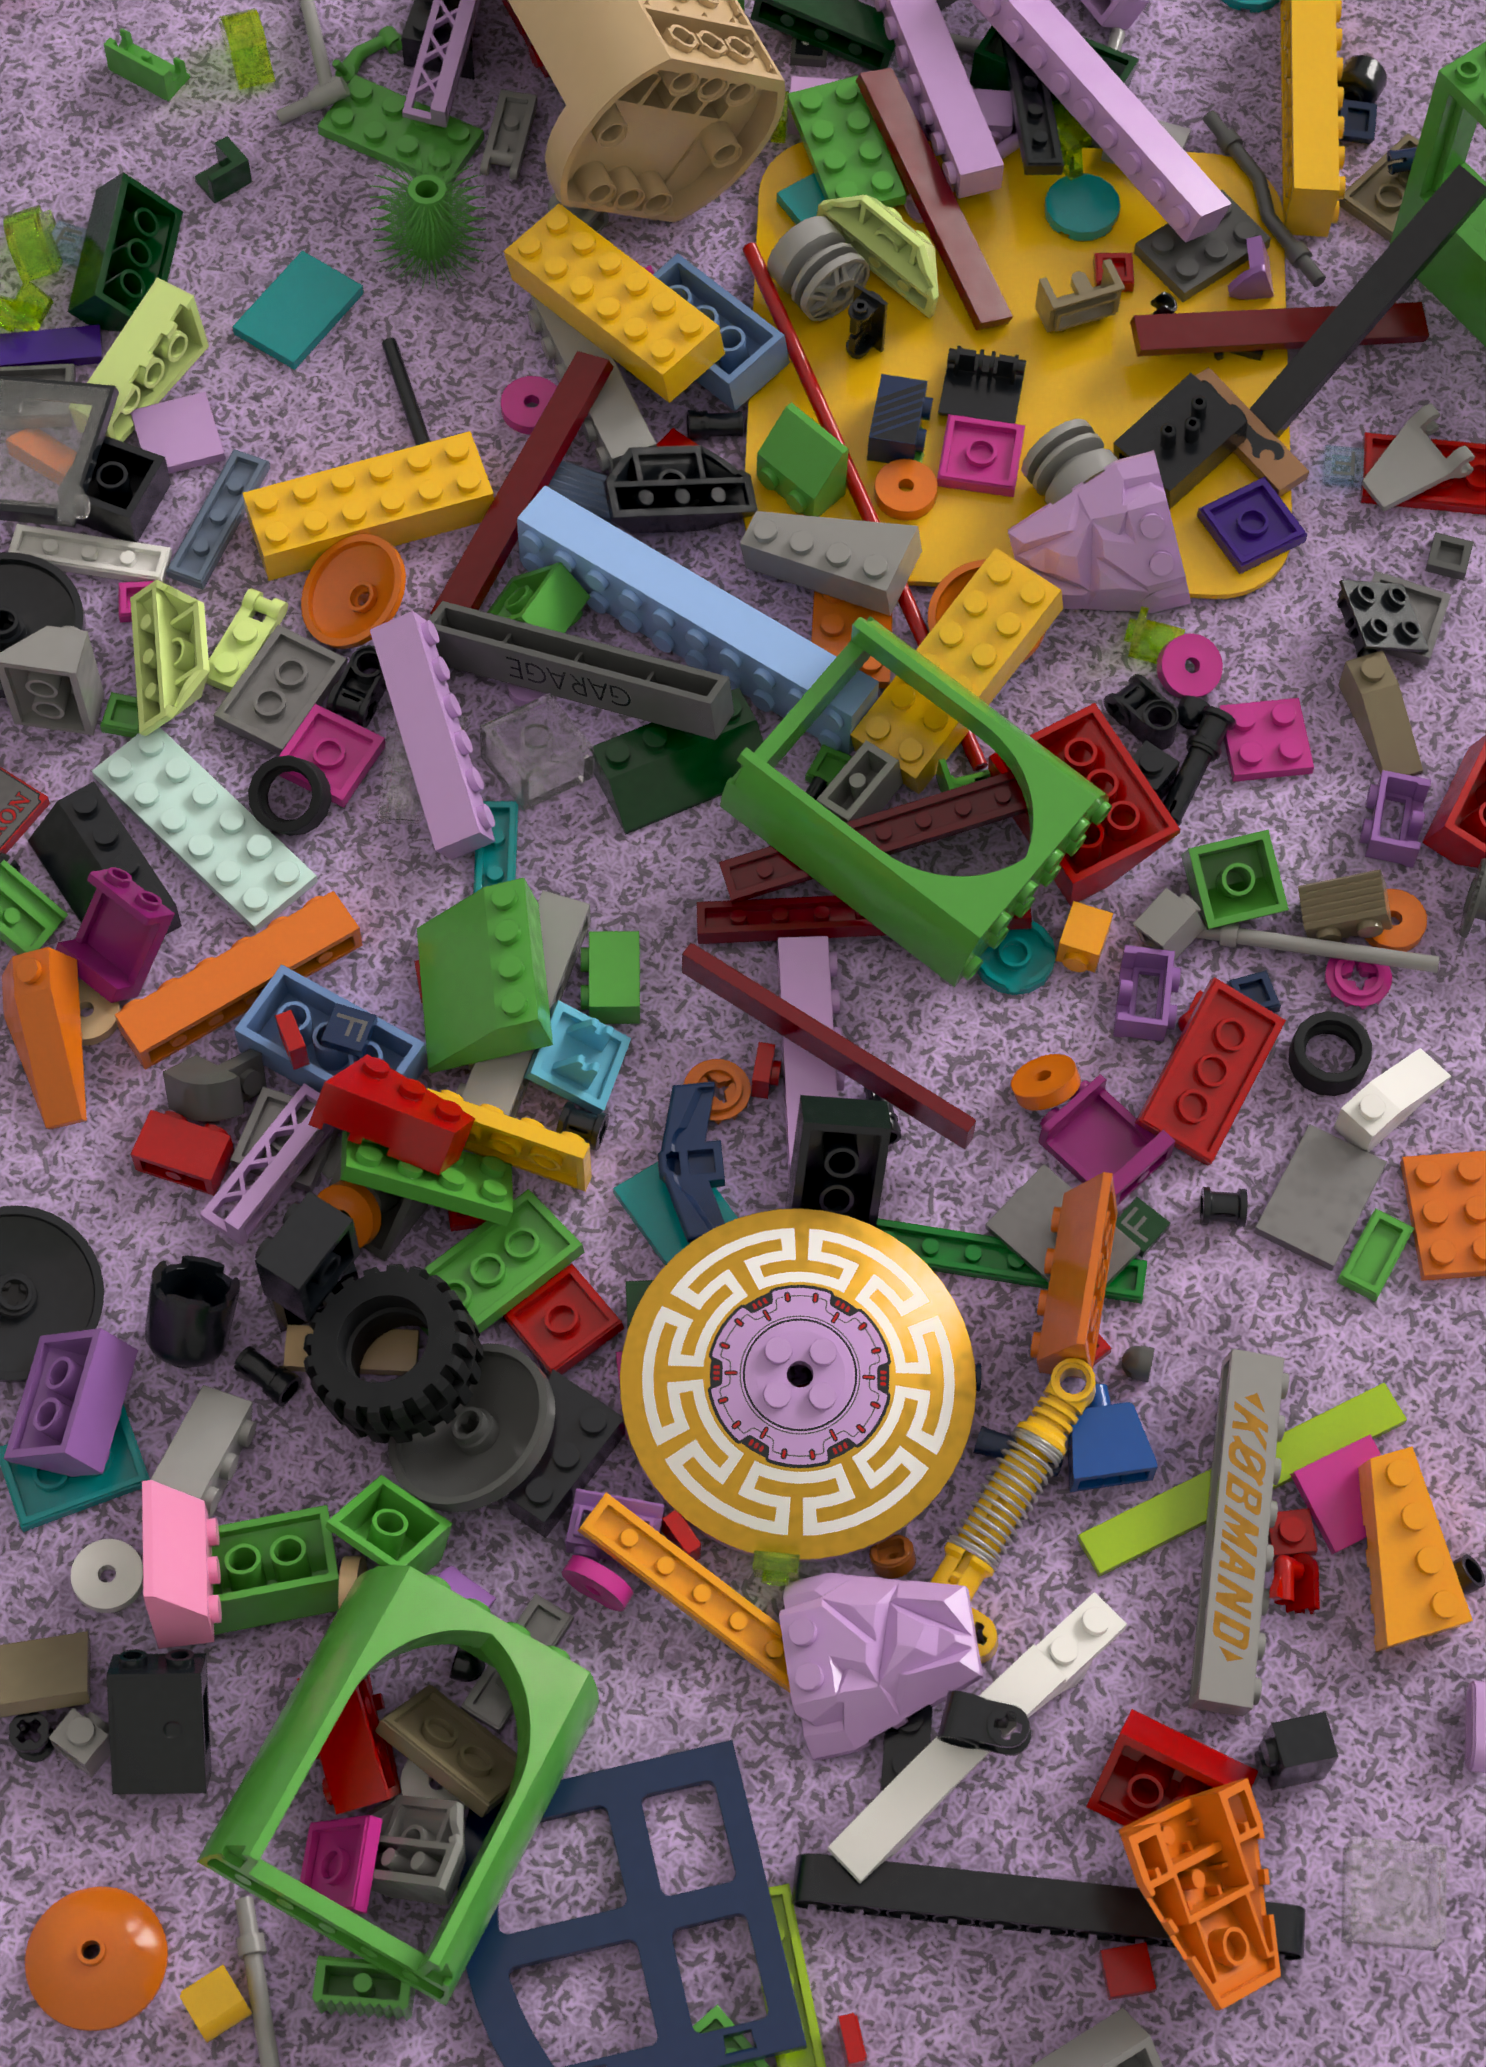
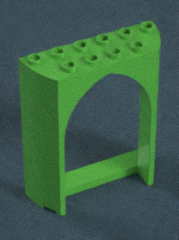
M871 616L867 620L859 617L852 624L851 641L757 750L752 752L746 747L737 759L741 764V768L732 778L727 780L720 801L721 808L953 987L962 978L969 981L976 974L983 963V960L979 957L989 946L996 949L1009 932L1007 926L1014 915L1019 918L1025 915L1035 901L1033 895L1040 884L1045 887L1049 886L1061 870L1059 863L1067 853L1072 857L1085 842L1087 836L1084 834L1090 824L1093 822L1098 826L1112 808V805L1109 804V796ZM870 656H872L982 739L1003 759L1021 788L1029 814L1030 843L1026 858L999 871L974 876H947L921 871L892 858L778 772L775 766Z
M376 1566L362 1573L355 1580L196 1862L446 2006L597 1712L599 1694L595 1680L590 1671L571 1661L570 1656L564 1650L556 1646H546L535 1640L525 1627L517 1623L501 1620L491 1614L489 1607L481 1601L462 1597L452 1591L450 1585L442 1578L435 1575H425L412 1566ZM452 1644L494 1667L500 1674L508 1691L515 1714L518 1738L517 1759L513 1779L505 1801L426 1954H423L260 1858L357 1685L377 1667L402 1653L431 1645Z

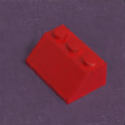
M1486 735L1468 748L1422 841L1423 844L1454 864L1478 868L1482 858H1486Z
M1131 1709L1086 1807L1126 1826L1179 1799L1240 1779L1248 1778L1252 1788L1258 1770Z

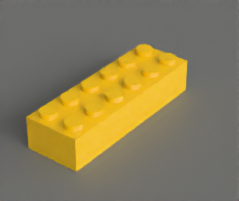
M560 203L504 250L511 279L669 403L725 355L718 324Z
M471 431L242 493L247 519L268 581L311 570L318 558L329 547L352 535H375L394 547L481 523L494 500V493Z
M995 548L916 651L989 705L1063 610L1062 590L998 548ZM896 675L850 736L855 752L867 740L899 760L903 784L917 794H920L935 776L938 760L944 758L947 760L969 730Z

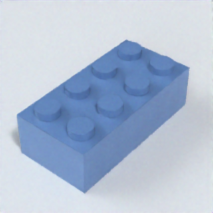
M678 253L653 274L719 325L725 355L695 381L732 410L736 411L790 363L783 333Z
M281 964L236 1026L234 1032L239 1052L243 1053L253 1049L262 1053L264 1066L300 1086L305 1083L320 1093L325 1081L360 1059V1057L322 1046L321 1038L336 1003L361 1011H368ZM292 1010L306 1045L310 1063L293 1070L280 1038L275 1015ZM377 1017L378 1022L364 1056L368 1054L371 1057L380 1058L387 1062L390 1068L403 1076L418 1080L428 1065L425 1043Z

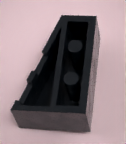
M414 0L401 36L405 66L415 68L433 0ZM443 0V3L448 11L451 12L459 7L460 0ZM441 9L438 18L444 15ZM449 22L434 31L433 36L440 46L449 42L452 32ZM471 36L460 77L475 80ZM432 44L430 45L429 52L434 50ZM438 56L425 63L424 70L440 73L443 65L441 58Z
M552 1369L549 1377V1383L555 1398V1421L550 1441L533 1471L508 1495L510 1514L544 1538L550 1534L573 1504L576 1488L584 1489L625 1436L623 1416L554 1369Z

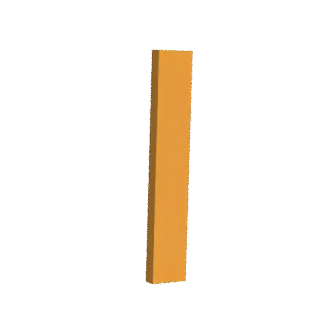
M606 1492L577 1531L790 1693L780 1624Z

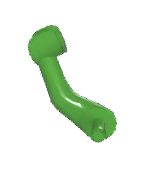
M391 26L383 27L377 37L353 48L343 62L340 60L333 61L332 66L336 69L335 76L343 77L345 82L349 83L353 76L357 75L362 62L373 53L383 48H386L390 54L401 51V35Z

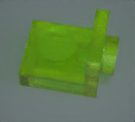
M1141 606L1138 619L1130 618L1127 625L1124 641L1131 643L1128 657L1157 664L1162 648L1172 639L1183 635L1185 629L1148 620L1149 608Z

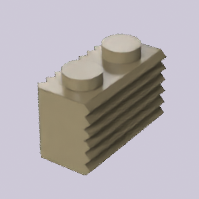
M1380 869L1298 886L1303 926L1308 938L1340 942L1343 937H1357L1358 935L1363 938L1376 937L1384 929L1390 930L1393 928L1386 882Z

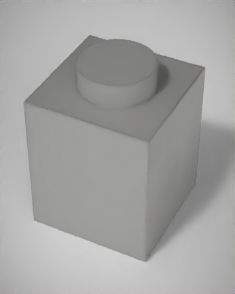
M1165 888L1133 923L1141 940L1150 948L1175 951L1174 961L1205 929L1198 914L1201 910L1198 904L1188 895L1182 893L1178 897L1168 888Z

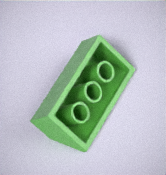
M328 1505L218 1526L220 1543L218 1546H212V1556H218L221 1582L220 1584H213V1595H219L222 1622L214 1623V1635L339 1610V1565L333 1533L325 1528L327 1521L330 1519Z

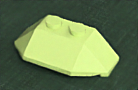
M868 195L823 200L818 205L817 216L826 217L846 239V243H850L870 265V270L926 317L930 319L934 315L939 297L935 246L932 245L930 239L923 232L915 231L903 221L901 215L895 209L886 207L879 200Z
M157 579L130 597L139 734L144 736L149 735L200 699L209 674L204 603Z

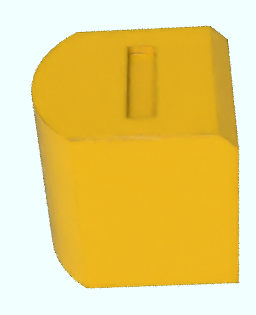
M223 1964L183 1989L180 1994L181 2001L206 2043L252 2015L251 2010Z

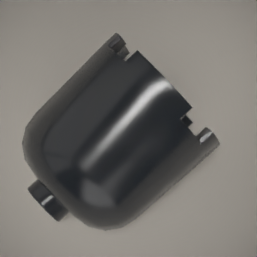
M187 1255L182 1256V1261L179 1264L167 1266L166 1261H161L152 1270L145 1322V1341L156 1357L178 1368H193L205 1366L221 1355L228 1343L240 1291L239 1279L235 1277L232 1280V1278L224 1274L225 1265L205 1257Z

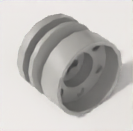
M822 216L805 219L793 226L777 242L767 261V269L772 278L787 294H791V299L811 321H823L845 310L853 302L854 285L857 283L864 288L870 276V265L850 243H846V239L826 217Z
M1074 419L1054 427L1042 436L1028 451L1023 460L1021 471L1038 494L1045 496V502L1047 504L1050 502L1054 504L1071 493L1073 487L1081 482L1087 483L1104 472V467L1118 459L1111 450L1104 449L1103 441L1098 434H1095L1093 428L1086 420Z

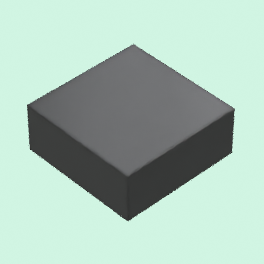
M1435 532L1425 571L1464 581L1474 542Z

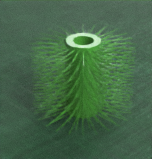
M422 159V175L419 169L417 172L413 163L412 165L417 177L414 176L410 167L411 173L407 168H404L408 176L410 175L413 178L411 181L405 175L403 177L393 169H389L403 178L408 185L397 180L394 181L391 178L388 179L385 176L375 175L387 179L401 188L371 186L394 193L393 195L370 197L391 202L379 207H372L371 209L377 208L391 213L379 218H372L371 220L380 219L391 223L382 228H373V231L383 230L393 233L382 239H373V241L397 242L385 249L374 250L375 252L402 249L397 254L378 262H385L388 259L391 260L394 257H401L403 254L410 253L404 260L390 268L392 270L415 255L413 262L395 281L405 271L407 272L417 259L418 261L422 259L419 266L422 268L424 260L423 272L425 261L427 260L425 275L429 263L430 284L431 261L436 280V261L441 275L440 266L444 273L445 271L440 258H442L447 269V265L451 266L450 262L448 263L443 257L444 255L446 258L448 256L451 260L453 259L463 270V267H467L448 252L454 253L455 256L458 254L463 260L462 256L472 261H480L464 255L455 248L476 250L478 252L487 251L475 249L461 243L466 241H458L487 240L476 239L463 234L477 230H486V228L479 229L466 225L475 220L486 219L485 217L477 218L466 214L476 209H485V207H475L466 204V202L473 199L485 198V196L461 195L473 188L483 187V185L456 188L466 180L480 175H473L470 178L467 177L464 180H457V182L448 184L455 176L468 169L467 167L462 171L459 170L450 178L448 176L443 181L446 173H443L441 177L440 175L437 177L443 163L439 170L438 168L436 169L435 175L434 169L431 175L433 160L430 174L427 160V174H425Z

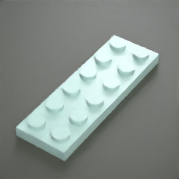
M160 727L147 736L137 734L92 770L93 777L255 933L318 882L317 875L266 827L257 821L239 801Z

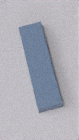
M236 449L232 451L166 570L168 578L202 590L205 588L246 513L242 493L260 488L270 469L269 461Z

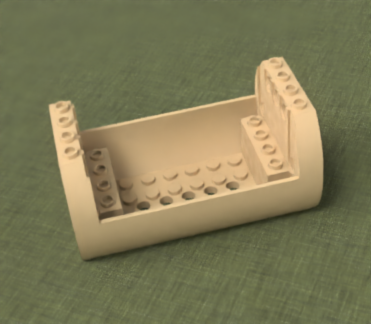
M508 0L566 104L551 131L545 152L548 180L555 191L557 200L563 206L641 217L655 221L660 220L673 223L680 221L703 208L727 190L753 163L777 127L785 101V81L737 0Z

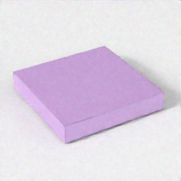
M206 392L134 409L131 412L140 448L164 456L169 474L226 460Z

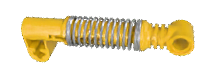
M1068 1358L1059 1362L1053 1369L1051 1380L1043 1391L1046 1397L1041 1396L1037 1401L1041 1407L1035 1406L1031 1411L1035 1416H1028L1027 1420L1019 1422L1013 1429V1432H1011L1016 1442L1006 1441V1444L1011 1449H1002L1001 1453L1005 1457L996 1458L999 1467H990L994 1475L985 1476L989 1481L988 1485L985 1483L980 1484L984 1492L975 1493V1496L979 1499L978 1502L970 1501V1505L974 1508L973 1510H965V1514L969 1517L967 1519H959L963 1527H954L958 1535L949 1536L950 1539L947 1540L944 1546L945 1557L930 1580L931 1583L966 1586L971 1602L983 1580L993 1576L997 1567H999V1563L1002 1562L1000 1555L1007 1554L1005 1546L1012 1545L1010 1537H1017L1015 1529L1023 1527L1020 1520L1028 1519L1026 1512L1033 1510L1031 1503L1038 1502L1036 1494H1042L1043 1489L1041 1486L1049 1484L1046 1477H1052L1054 1475L1052 1469L1059 1467L1058 1463H1061V1459H1063L1067 1451L1065 1447L1067 1437L1064 1434L1069 1435L1073 1430L1069 1424L1076 1425L1079 1420L1076 1415L1081 1416L1085 1408L1094 1400L1096 1394L1095 1373L1091 1366L1083 1360ZM1069 1376H1078L1085 1381L1086 1386L1081 1392L1070 1394L1062 1389L1061 1384ZM971 1607L975 1631L977 1632L978 1629L983 1630L982 1635L986 1642L984 1645L978 1644L981 1664L990 1661L996 1654L999 1646L998 1634L993 1621Z

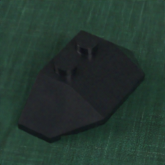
M702 445L631 447L624 453L603 483L610 520L632 534L707 530L752 516L758 511L750 474L742 469L738 471L728 461Z

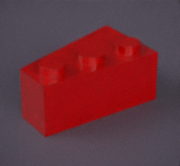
M367 1054L324 1082L308 1125L321 1130L324 1123L349 1132L348 1140L361 1145L363 1138L388 1147L387 1156L440 1175L459 1161L476 1118L464 1112L455 1102L444 1100L430 1092L421 1082L407 1078L393 1070L384 1060Z
M370 1674L355 1688L316 1757L317 1760L321 1761L325 1778L322 1781L324 1796L329 1805H334L336 1815L388 1800L401 1793L393 1747L375 1732L380 1722L377 1711L385 1709L383 1694H373Z

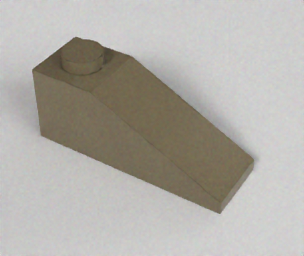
M1379 651L1346 661L1338 686L1380 774L1382 770L1410 776L1423 773V767L1400 686L1384 652Z

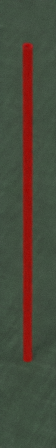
M754 242L748 243L743 247V253L777 330L785 335L789 357L816 418L822 428L846 446L758 246ZM848 452L846 485L862 521L880 522ZM906 583L898 603L919 647L929 634V631ZM969 730L960 743L972 770L977 771L986 768L988 763L975 734Z

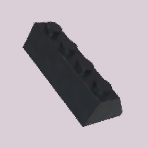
M94 781L58 800L28 839L29 845L80 923H82L97 889L87 881L90 872L115 867L128 872L132 877V881L145 891L156 894L162 900V904L175 913L166 935L182 926L176 903Z

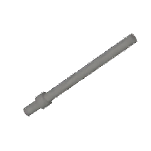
M1240 923L1209 930L1205 926V929L1196 937L1198 939L1219 941V945L1237 948V945L1240 944L1438 973L1440 956L1240 928Z
M251 1896L242 1897L235 1900L240 1936L236 1938L238 1957L239 1959H244L260 2066L280 2067L263 1955L267 1953L264 1933L258 1930L254 1898Z

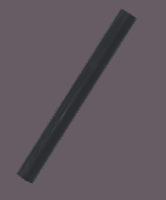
M387 338L382 342V347L415 445L431 442L395 338Z

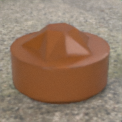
M893 1535L887 1540L872 1546L869 1551L872 1568L882 1578L894 1579L908 1574L916 1564L913 1544L907 1537L902 1535Z

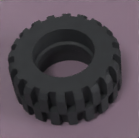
M389 1264L386 1266V1271L382 1272L377 1267L364 1270V1276L357 1280H354L351 1276L341 1284L344 1288L336 1295L330 1292L323 1301L325 1306L321 1313L317 1311L314 1313L309 1323L314 1332L313 1334H307L304 1341L303 1349L308 1354L304 1360L305 1371L311 1379L310 1385L316 1395L341 1425H345L351 1433L360 1438L367 1437L368 1435L373 1442L386 1444L389 1442L390 1437H393L398 1444L411 1442L413 1434L420 1433L424 1438L435 1433V1425L443 1420L446 1424L450 1423L457 1416L454 1412L459 1404L467 1405L473 1396L469 1389L470 1384H478L482 1370L477 1362H481L483 1359V1345L478 1339L480 1332L455 1291L451 1290L446 1281L439 1276H430L426 1269L416 1266L410 1267L407 1272L402 1264ZM402 1326H418L428 1329V1341L425 1351L415 1366L408 1372L386 1382H367L360 1379L362 1359L367 1349L378 1337Z

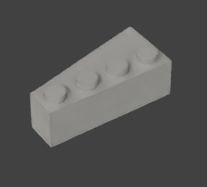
M761 511L755 512L740 542L747 569L891 616L922 552L918 526Z

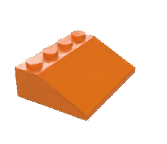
M1103 1172L1065 1192L1062 1207L1054 1206L1051 1232L1057 1233L1055 1249L1047 1248L1044 1264V1274H1050L1048 1290H1040L1037 1315L1044 1316L1042 1331H1034L1030 1357L1037 1358L1039 1373L1052 1374L1056 1365L1068 1358L1083 1360L1092 1369L1094 1367L1118 1215L1113 1173ZM1069 1376V1377H1074V1378H1080V1379H1082L1081 1377H1078V1376Z

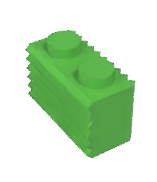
M318 1955L312 1999L321 2014L327 2010L330 2015L335 2011L340 2016L344 2012L349 2016L356 2013L358 2017L365 2013L368 2018L375 2014L378 2019L384 2015L387 2020L392 2016L399 2020L403 2016L408 2021L412 2017L415 1988L365 1959Z

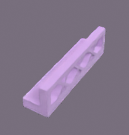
M433 0L404 104L403 117L444 128L447 127L481 0H460L459 7L451 12L448 11L443 0ZM441 9L444 15L438 18ZM449 22L452 27L449 42L440 46L433 36L434 31ZM432 44L434 50L429 52L430 45ZM439 56L443 62L440 75L430 80L424 70L425 63ZM422 78L425 84L419 86ZM430 90L434 96L430 112L413 108L416 97Z
M305 1083L301 1086L200 1213L203 1221L244 1246L336 1129V1127L324 1123L321 1130L308 1125L314 1108L303 1122L298 1124L296 1112L306 1100L316 1105L320 1095L319 1092ZM292 1119L293 1125L286 1126ZM292 1135L277 1155L272 1157L270 1145L277 1137ZM266 1151L267 1158H261ZM265 1168L250 1189L246 1190L244 1178L250 1170ZM240 1184V1189H241V1191H235V1192H234V1190H235V1189L238 1187V1185ZM239 1201L225 1220L216 1215L224 1203Z

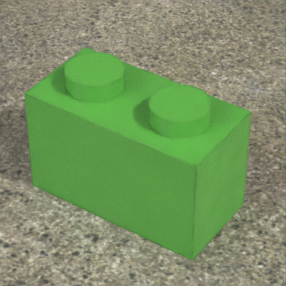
M639 931L589 932V947H581V972H589V985H581V1010H589V1016L598 1019L603 1024H640Z

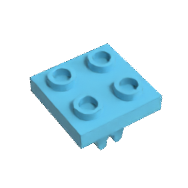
M558 1000L550 1009L553 1045L534 1050L524 1078L598 1115L605 1110L631 1038L615 1030L612 1026H607L598 1019L592 1018Z

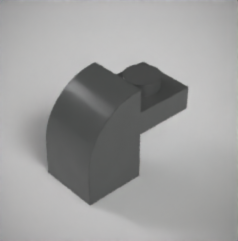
M249 1049L219 1065L195 1055L163 1071L169 1109L186 1118L197 1121H220L245 1113L243 1103L259 1095L262 1087L267 1088L262 1053L253 1049Z

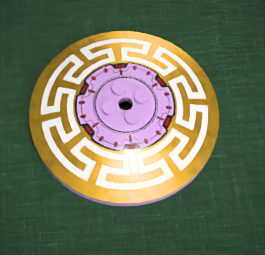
M777 1209L758 1212L722 1224L692 1241L665 1265L647 1288L634 1312L622 1351L620 1403L624 1426L636 1460L653 1489L671 1510H676L681 1514L686 1523L702 1535L740 1553L772 1561L797 1563L842 1558L871 1548L903 1530L928 1508L951 1478L966 1446L975 1412L976 1372L971 1341L964 1320L942 1281L919 1256L890 1234L866 1222L828 1211ZM803 1365L811 1371L813 1379L805 1387H795L787 1379V1371L792 1366Z

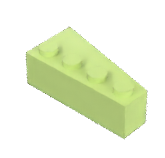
M157 278L87 382L90 384L113 385L118 389V398L105 436L122 442L135 430L131 412L134 409L159 403L209 347L194 295L162 279ZM72 405L70 411L77 430L85 435L94 407Z

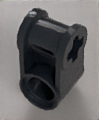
M362 646L352 654L343 674L333 686L326 706L327 710L354 719L358 725L364 728L372 720L378 703L387 689L375 646ZM367 669H378L371 674L363 673Z
M1134 674L1129 678L1128 685L1116 694L1110 693L1104 698L1106 711L1120 725L1125 726L1140 742L1144 743L1147 740L1161 750L1169 748L1174 743L1179 718L1178 709L1161 695L1144 676ZM1154 724H1160V725H1163L1164 727H1158V726H1155Z
M948 1691L937 1738L944 1743L961 1748L980 1749L1005 1756H1016L1028 1748L1031 1742V1728L1026 1713L1015 1705L988 1700L967 1692ZM1009 1721L1016 1722L1017 1730L1021 1733H1012L1010 1740L1003 1739L999 1728H1007Z

